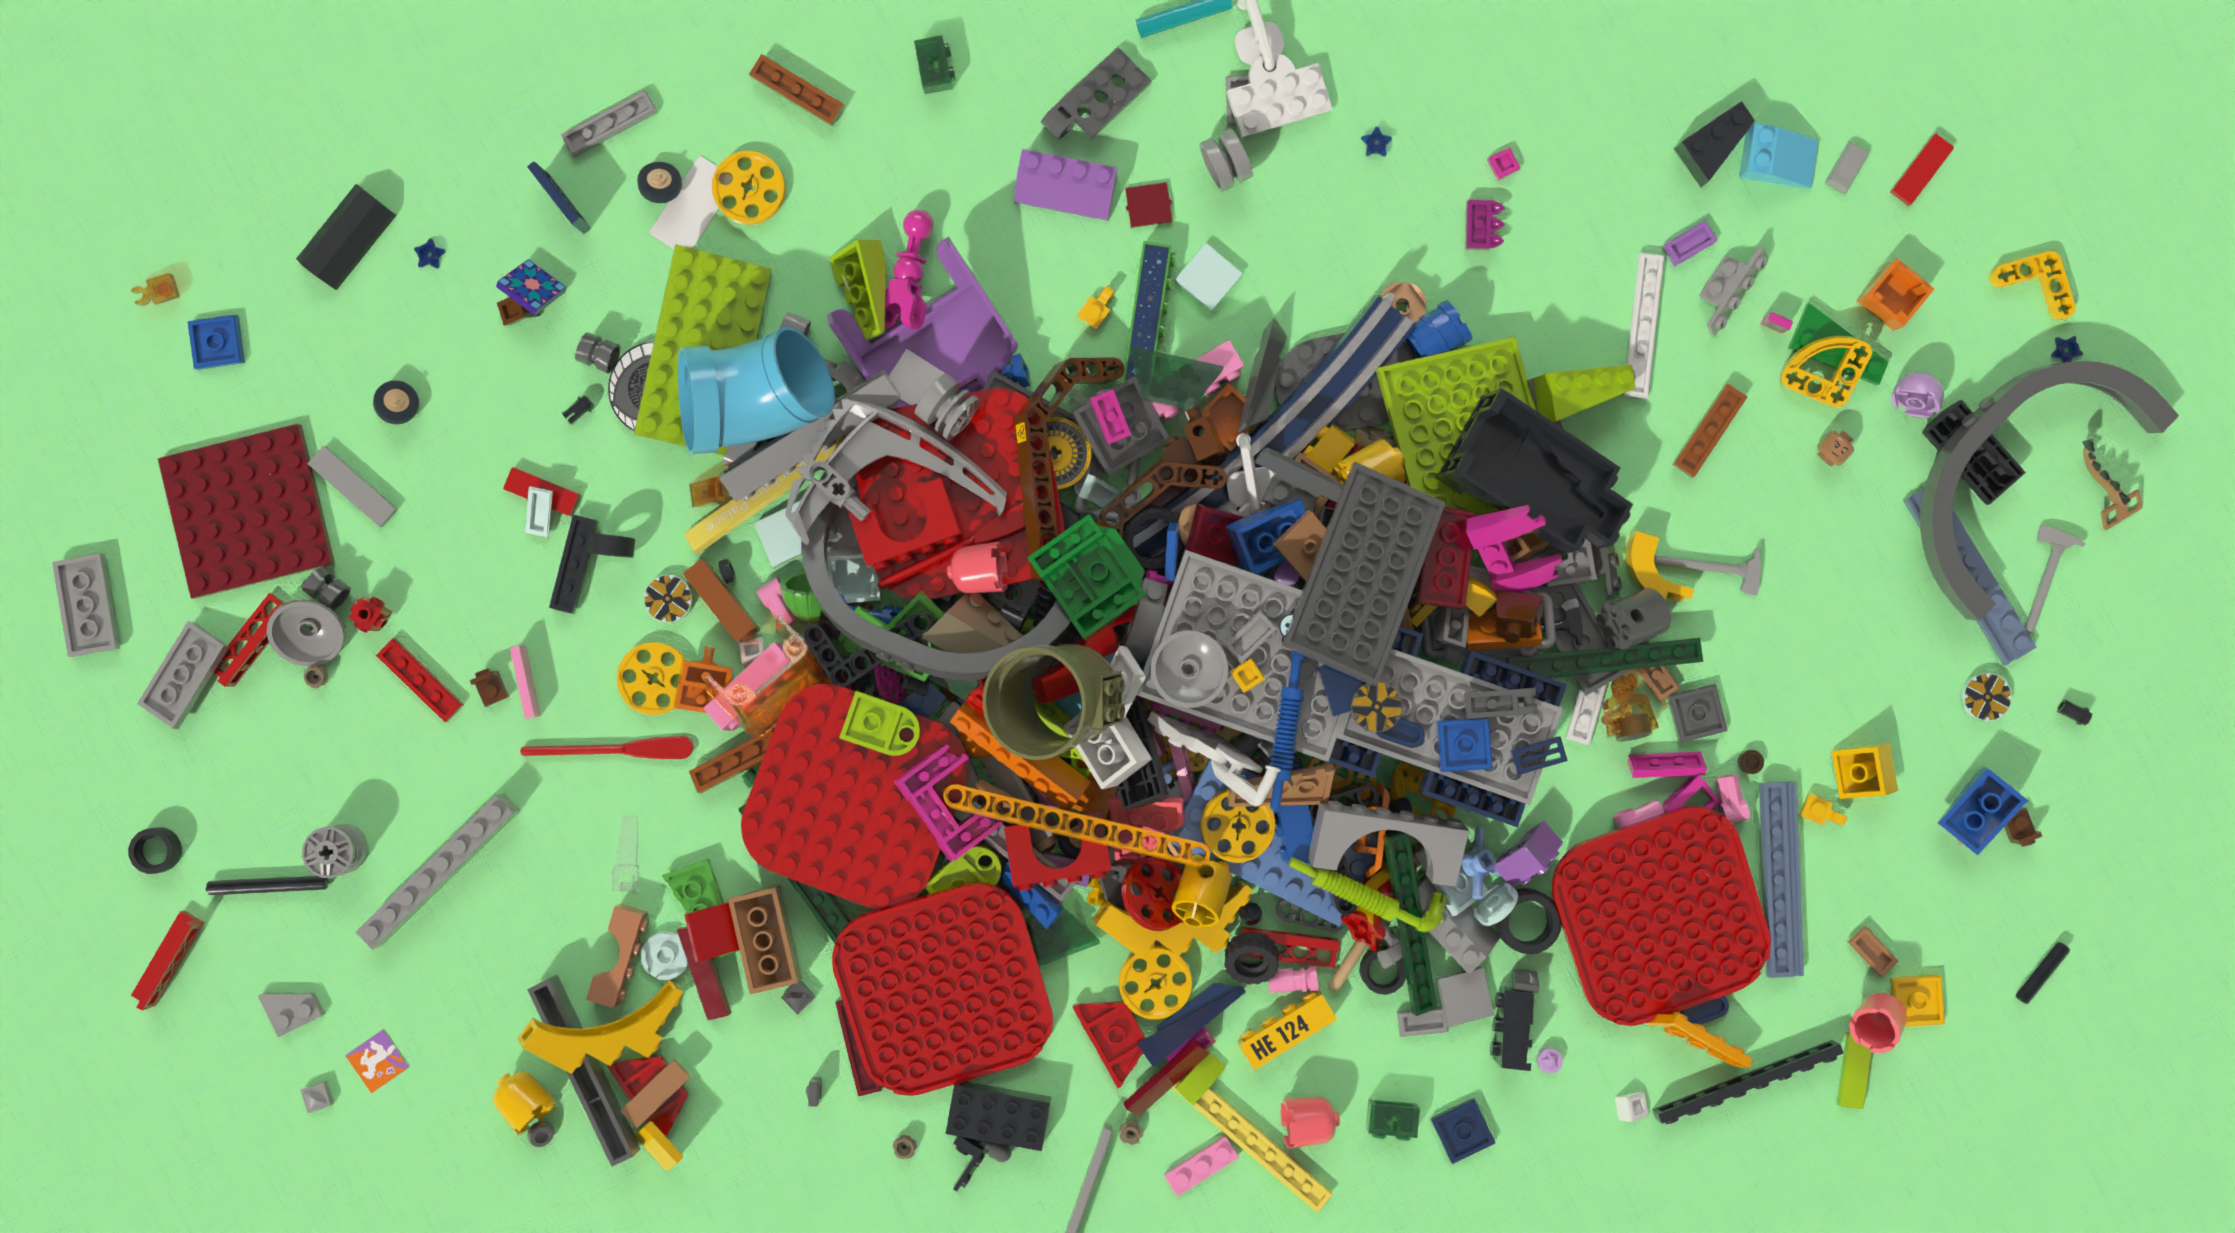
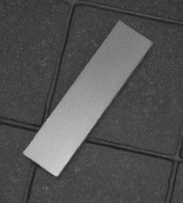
M643 90L562 133L561 136L571 155L576 157L657 114L658 111L648 92Z
M322 446L307 463L379 527H383L397 512L398 509L327 446Z

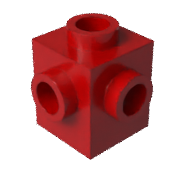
M374 596L371 598L361 597L351 607L352 613L349 619L355 622L354 626L365 633L368 631H380L387 624L388 617L392 611L384 606L385 603Z

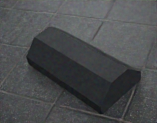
M355 184L296 260L317 278L337 290L397 215L362 187Z
M1959 400L1930 421L1922 433L1940 452L1949 438L1962 425V420L1973 412L1962 400ZM1991 434L1974 452L1966 464L1961 478L1985 505H1990L2026 472Z
M1144 699L1134 700L1126 717L1152 759L1118 785L1124 810L1147 806L1164 800L1169 795L1151 725L1148 721Z

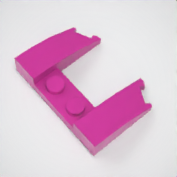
M1528 505L1467 519L1466 533L1474 550L1478 549L1490 574V584L1495 594L1496 590L1522 593L1558 577V571L1554 569L1555 565L1561 564V554L1514 564L1504 541L1546 525L1545 517L1542 515L1536 519H1532L1527 515L1530 511V506Z
M945 744L893 781L905 799L910 801L936 838V843L948 860L954 862L1002 825V821L995 822L994 818L972 813L957 824L931 786L968 760L969 757L964 753H961L960 757L947 751L949 745Z

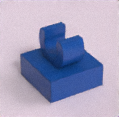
M1021 353L1011 356L1012 365L1002 367L1003 376H1007V379L1015 383L1018 381L1019 385L1024 388L1031 386L1029 368Z

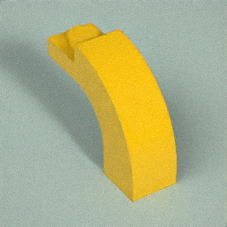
M1639 531L1630 532L1626 545L1625 559L1628 573L1638 589H1654L1663 596L1665 601L1668 594V599L1677 602H1683V599H1692L1694 589L1669 582L1658 573L1654 563V555L1659 538Z
M1469 577L1466 606L1481 617L1497 598L1495 592L1475 578ZM1414 602L1409 608L1412 624L1418 627L1437 606Z

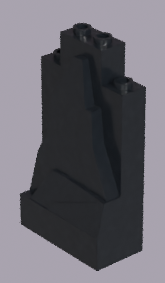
M1503 388L1480 397L1436 477L1437 480L1457 493L1466 492L1477 496L1499 511L1525 505L1530 506V511L1527 513L1529 517L1536 519L1542 515L1546 520V525L1531 532L1565 554L1578 551L1583 546L1585 539L1598 548L1614 545L1620 536L1619 530L1630 518V510L1633 506V503L1610 489L1616 484L1618 480L1617 474L1621 467Z

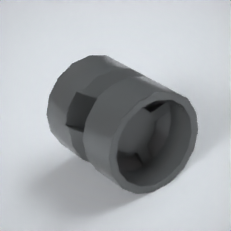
M586 332L578 343L575 360L588 366L594 364L596 369L609 374L618 361L621 348L619 344L609 340L602 342L601 337Z
M322 566L308 576L302 586V591L312 599L318 598V603L334 611L348 598L351 588L342 580H335V575Z

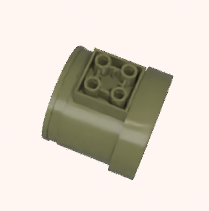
M1066 644L1056 647L1035 645L1017 649L1002 657L994 665L990 673H988L983 690L985 720L994 738L1009 752L1030 760L1048 759L1064 754L1075 748L1079 743L1097 737L1109 726L1122 723L1125 716V706L1122 703L1125 682L1122 678V671H1113L1110 664L1101 654L1083 645ZM1048 656L1055 657L1070 670L1080 690L1082 699L1081 719L1075 734L1071 738L1051 730L1042 721L1034 705L1031 678L1035 677L1037 669Z

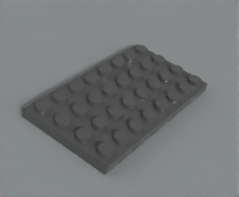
M1354 462L1349 470L1282 646L1365 683L1377 686L1446 503Z

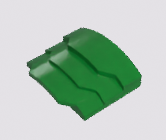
M1090 514L1027 557L1085 641L1103 630L1106 625L1147 596L1141 588L1144 569L1116 529L1097 526Z

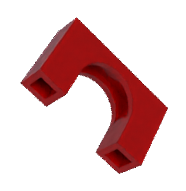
M941 477L918 485L926 509L927 520L923 531L910 541L898 542L891 540L886 535L876 506L873 503L865 504L872 512L862 522L848 510L867 567L874 568L875 571L887 568L889 566L888 563L891 561H907L912 558L911 554L920 551L921 554H926L934 551L936 545L944 543L945 546L959 541L958 538L962 537L963 533L945 481Z
M1102 811L1083 814L1103 819ZM1078 819L1079 831L1084 828V824ZM1023 825L1004 827L1013 888L1018 887L1019 891L1034 889L1033 885L1043 883V887L1056 886L1059 880L1065 879L1068 880V883L1083 881V876L1092 875V879L1105 878L1107 873L1111 872L1107 845L1081 839V851L1077 859L1067 867L1053 869L1044 866L1035 857L1029 827ZM1103 825L1095 827L1094 834L1096 837H1106Z

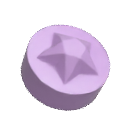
M1546 1047L1539 1051L1537 1064L1544 1072L1554 1073L1562 1066V1056L1556 1049Z

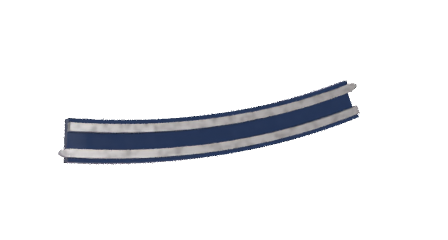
M1387 293L1383 298L1375 295L1318 366L1266 421L1249 435L1255 468L1263 467L1256 464L1255 461L1265 448H1270L1293 460L1299 453H1303L1309 444L1312 445L1318 439L1316 436L1324 426L1329 428L1377 375L1376 369L1383 367L1401 346L1416 324L1391 306L1394 300L1393 293ZM1238 445L1228 453V456H1225L1215 464L1226 472L1227 479L1235 472L1244 471L1241 450ZM1215 471L1213 475H1202L1203 477H1208L1213 482L1215 478H1219V474L1215 473ZM1227 480L1224 486L1218 489L1187 487L1162 506L1170 510L1178 518H1180L1181 512L1186 506L1201 504L1213 509H1219L1223 505H1230L1237 512L1241 508L1230 501ZM1150 519L1143 522L1137 528L1133 537V546L1136 552L1144 557H1154L1163 553L1167 546L1169 524L1162 519ZM1144 570V574H1143L1142 580H1143L1144 578H1146V575H1147V572H1148V571H1145V570Z

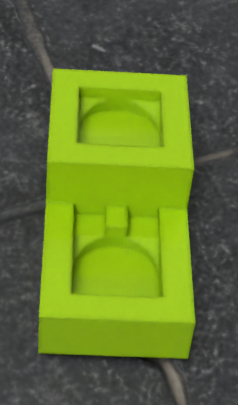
M1210 1052L1206 1058L1178 1083L1175 1089L1194 1105L1216 1081L1226 1066Z

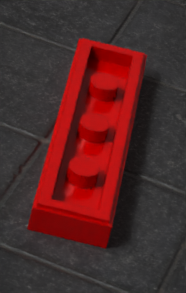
M392 638L376 655L444 722H448L464 706L396 638Z

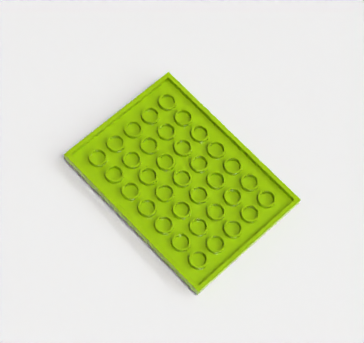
M1516 337L1377 368L1376 373L1396 446L1405 459L1403 468L1408 486L1445 502L1444 507L1477 512L1476 517L1499 512L1498 509L1477 496L1466 492L1457 493L1437 480L1436 477L1482 395L1503 388L1536 410L1527 383L1528 379Z

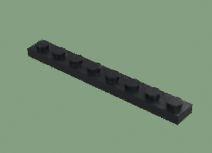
M1830 1040L1652 1109L1655 1118L1661 1124H1672L1679 1120L1678 1117L1686 1114L1688 1116L1696 1115L1704 1107L1709 1105L1710 1107L1719 1106L1727 1098L1742 1097L1747 1094L1746 1091L1753 1088L1762 1089L1769 1086L1771 1081L1777 1079L1780 1081L1792 1077V1073L1797 1071L1805 1072L1812 1070L1815 1067L1814 1065L1820 1062L1829 1063L1835 1061L1837 1056L1844 1054L1841 1044Z

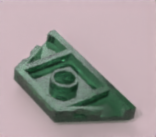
M1133 346L1130 348L1142 400L1189 411L1193 409L1224 368V366Z
M1063 905L1060 906L1063 912L1054 924L1047 929L1035 916L1025 919L1039 966L1098 945L1100 941Z

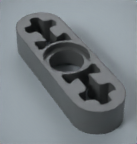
M1281 899L1276 905V913L1283 921L1330 932H1339L1345 926V923L1342 921L1340 927L1337 925L1331 927V923L1323 920V925H1320L1319 923L1322 918L1319 916L1313 922H1308L1304 919V912L1306 910L1303 908L1299 911V920L1295 919L1297 916L1295 913L1290 912L1287 916H1284V912L1280 908L1285 907L1286 903H1289L1292 909L1298 910L1297 905L1285 899Z

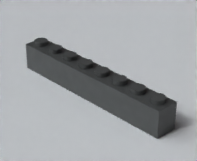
M558 975L527 989L543 1023L563 1028H583ZM586 1053L581 1066L576 1068L572 1074L569 1072L567 1074L611 1167L635 1156L641 1148L626 1117L620 1112V1104L598 1059Z

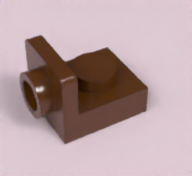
M510 297L497 302L504 326L515 324L527 318L540 316V312L533 315Z
M487 668L475 673L476 678L469 680L471 685L476 686L485 707L509 698L499 671H490Z
M2022 807L2005 825L2010 843L2020 844L2022 847L2036 843L2035 839L2043 837L2040 831H2035L2029 812L2025 807Z

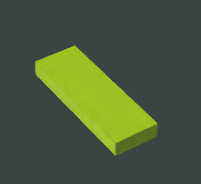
M1848 1032L1846 1033L1837 1105L1864 1110L1872 1052L1861 1043L1857 1044Z

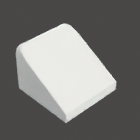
M762 637L751 639L747 643H739L741 661L745 669L766 650Z
M1644 1092L1615 1097L1617 1114L1620 1121L1633 1122L1649 1116Z

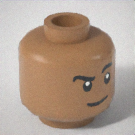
M1843 430L1840 433L1830 431L1817 445V450L1819 451L1817 455L1831 467L1833 465L1840 466L1854 452V446L1851 444L1854 439Z

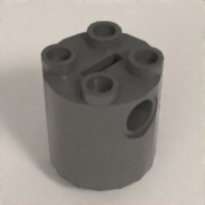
M1646 588L1605 604L1601 613L1597 615L1596 620L1598 625L1602 627L1610 648L1627 649L1665 633L1670 627L1671 614L1663 596L1654 589Z

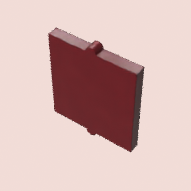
M1167 182L1125 188L1127 198L1126 210L1129 212L1131 228L1172 222L1170 208L1172 200L1169 199Z

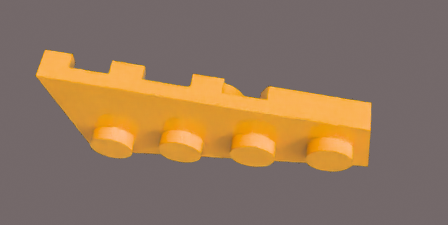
M1674 1012L1673 1015L1658 1014L1655 1020L1646 1023L1652 1027L1655 1025L1665 1027L1664 1033L1672 1037L1677 1036L1687 1039L1686 1043L1703 1050L1708 1049L1707 1054L1733 1067L1750 1068L1753 1059L1745 1055L1743 1049L1726 1044V1040L1723 1037L1707 1033V1029L1704 1026L1690 1023L1687 1021L1688 1017L1677 1012Z

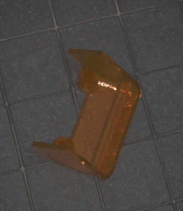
M780 615L776 617V633L785 641L783 653L790 662L753 692L747 685L736 683L725 691L709 674L704 677L706 692L753 737H761L776 726L785 704L796 693L807 687L824 683V671L808 644Z

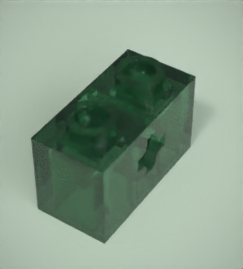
M942 35L914 40L924 94L953 89L952 81H956L954 67H949L947 58L952 57L949 42L944 43ZM933 61H938V68L933 67Z
M1368 1099L1366 1129L1374 1138L1384 1139L1386 1135L1396 1136L1398 1140L1410 1141L1411 1138L1418 1137L1420 1108L1416 1103ZM1395 1116L1397 1121L1390 1125L1388 1121L1392 1120V1117Z

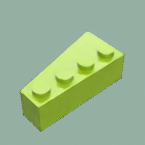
M1632 364L1550 372L1533 378L1538 412L1552 422L1561 420L1636 388Z

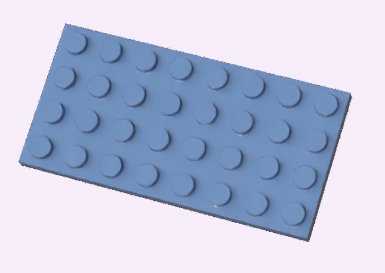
M1210 758L1184 806V824L1178 830L1174 829L1170 834L1171 836L1205 844L1200 827L1203 810L1216 794L1229 789L1227 785L1215 776ZM1244 768L1240 773V776L1245 780L1260 777ZM1228 797L1221 801V806L1224 810L1232 808L1229 807ZM1317 805L1314 806V814H1317L1319 806ZM1258 806L1245 807L1248 811H1254ZM1274 813L1276 823L1278 822L1276 813ZM1212 817L1207 822V827L1210 830H1216L1220 826V820L1217 817ZM1239 818L1237 823H1232V826L1236 829L1237 833L1239 827H1243L1244 824L1240 822ZM1260 820L1256 824V831L1258 833L1266 832L1269 827L1268 822ZM1276 831L1269 847L1260 856L1247 862L1234 863L1225 861L1209 849V860L1226 862L1230 866L1229 871L1340 927L1343 914L1333 907L1326 889L1323 890L1322 887L1319 888L1311 884L1310 876L1288 866L1285 861L1281 860L1279 847L1282 846L1281 837H1277ZM1372 833L1367 834L1366 847L1377 848L1378 836ZM1227 839L1220 840L1217 845L1218 850L1226 852L1230 848V841ZM1250 840L1245 841L1242 844V851L1244 853H1251L1255 847L1254 842ZM1355 841L1345 851L1344 855L1351 879L1363 883L1366 877L1364 873L1370 869L1376 855L1354 852ZM1172 842V844L1180 847L1179 844ZM1195 848L1191 852L1194 855L1198 854L1205 857L1204 851L1200 848ZM1343 898L1339 902L1340 907L1348 904L1347 899L1344 900Z

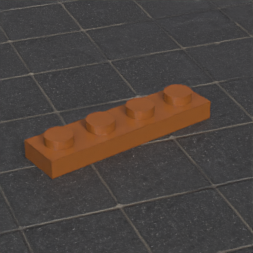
M762 54L749 73L751 78L830 126H833L845 107L840 101Z
M1725 384L1672 465L1691 478L1695 477L1747 399V396L1731 385Z
M769 729L690 770L689 773L697 793H704L762 763L774 729Z

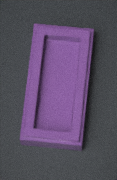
M1705 220L1662 247L1675 267L1718 240Z

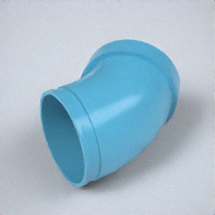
M782 327L758 340L731 348L710 350L708 346L681 347L679 350V407L684 440L690 455L716 453L719 447L748 444L777 437L829 415L834 407L835 391L829 369L815 345L795 328Z

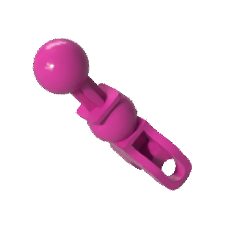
M916 209L910 211L903 221V229L909 240L906 253H896V257L900 259L897 260L893 267L895 279H890L889 285L885 290L886 313L884 328L895 326L900 314L901 322L909 329H919L924 323L927 305L921 295L922 286L918 285L924 275L922 264H926L927 260L919 256L922 240L927 239L932 234L934 222L928 212Z

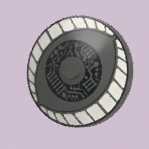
M654 341L638 344L626 351L615 363L609 378L608 396L611 407L617 418L632 431L635 430Z

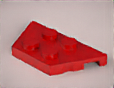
M1124 1001L1075 1003L1072 1005L1073 1010L1117 1088H1120L1141 1055L1144 1054L1137 1044L1146 1038Z
M656 1055L649 1058L643 1057L617 1061L607 1067L629 1099L632 1100L668 1063L662 1055ZM682 1085L645 1120L647 1124L650 1121L653 1122L666 1137L689 1096L685 1087Z

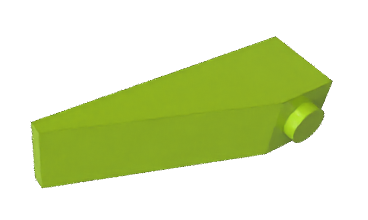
M857 239L832 255L830 261L838 286H842L846 292L845 300L847 304H852L855 310L854 317L865 339L871 340L884 333L886 260L881 240Z

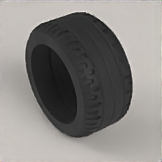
M1146 505L1124 523L1122 539L1145 571L1151 570L1156 572L1165 569L1166 550L1154 557L1139 555L1133 546L1135 531L1143 522L1150 519H1162L1168 524L1169 522L1179 524V518L1165 507ZM1180 532L1178 539L1177 561L1179 560L1185 548V545L1181 540Z
M1530 888L1517 889L1518 900L1515 907L1525 901L1539 903L1546 911V927L1543 933L1536 939L1521 941L1510 932V912L1503 920L1495 924L1496 931L1507 946L1519 953H1541L1551 947L1559 937L1562 923L1554 901L1546 894Z

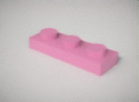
M1225 1135L1164 1173V1176L1178 1197L1238 1159L1239 1156Z

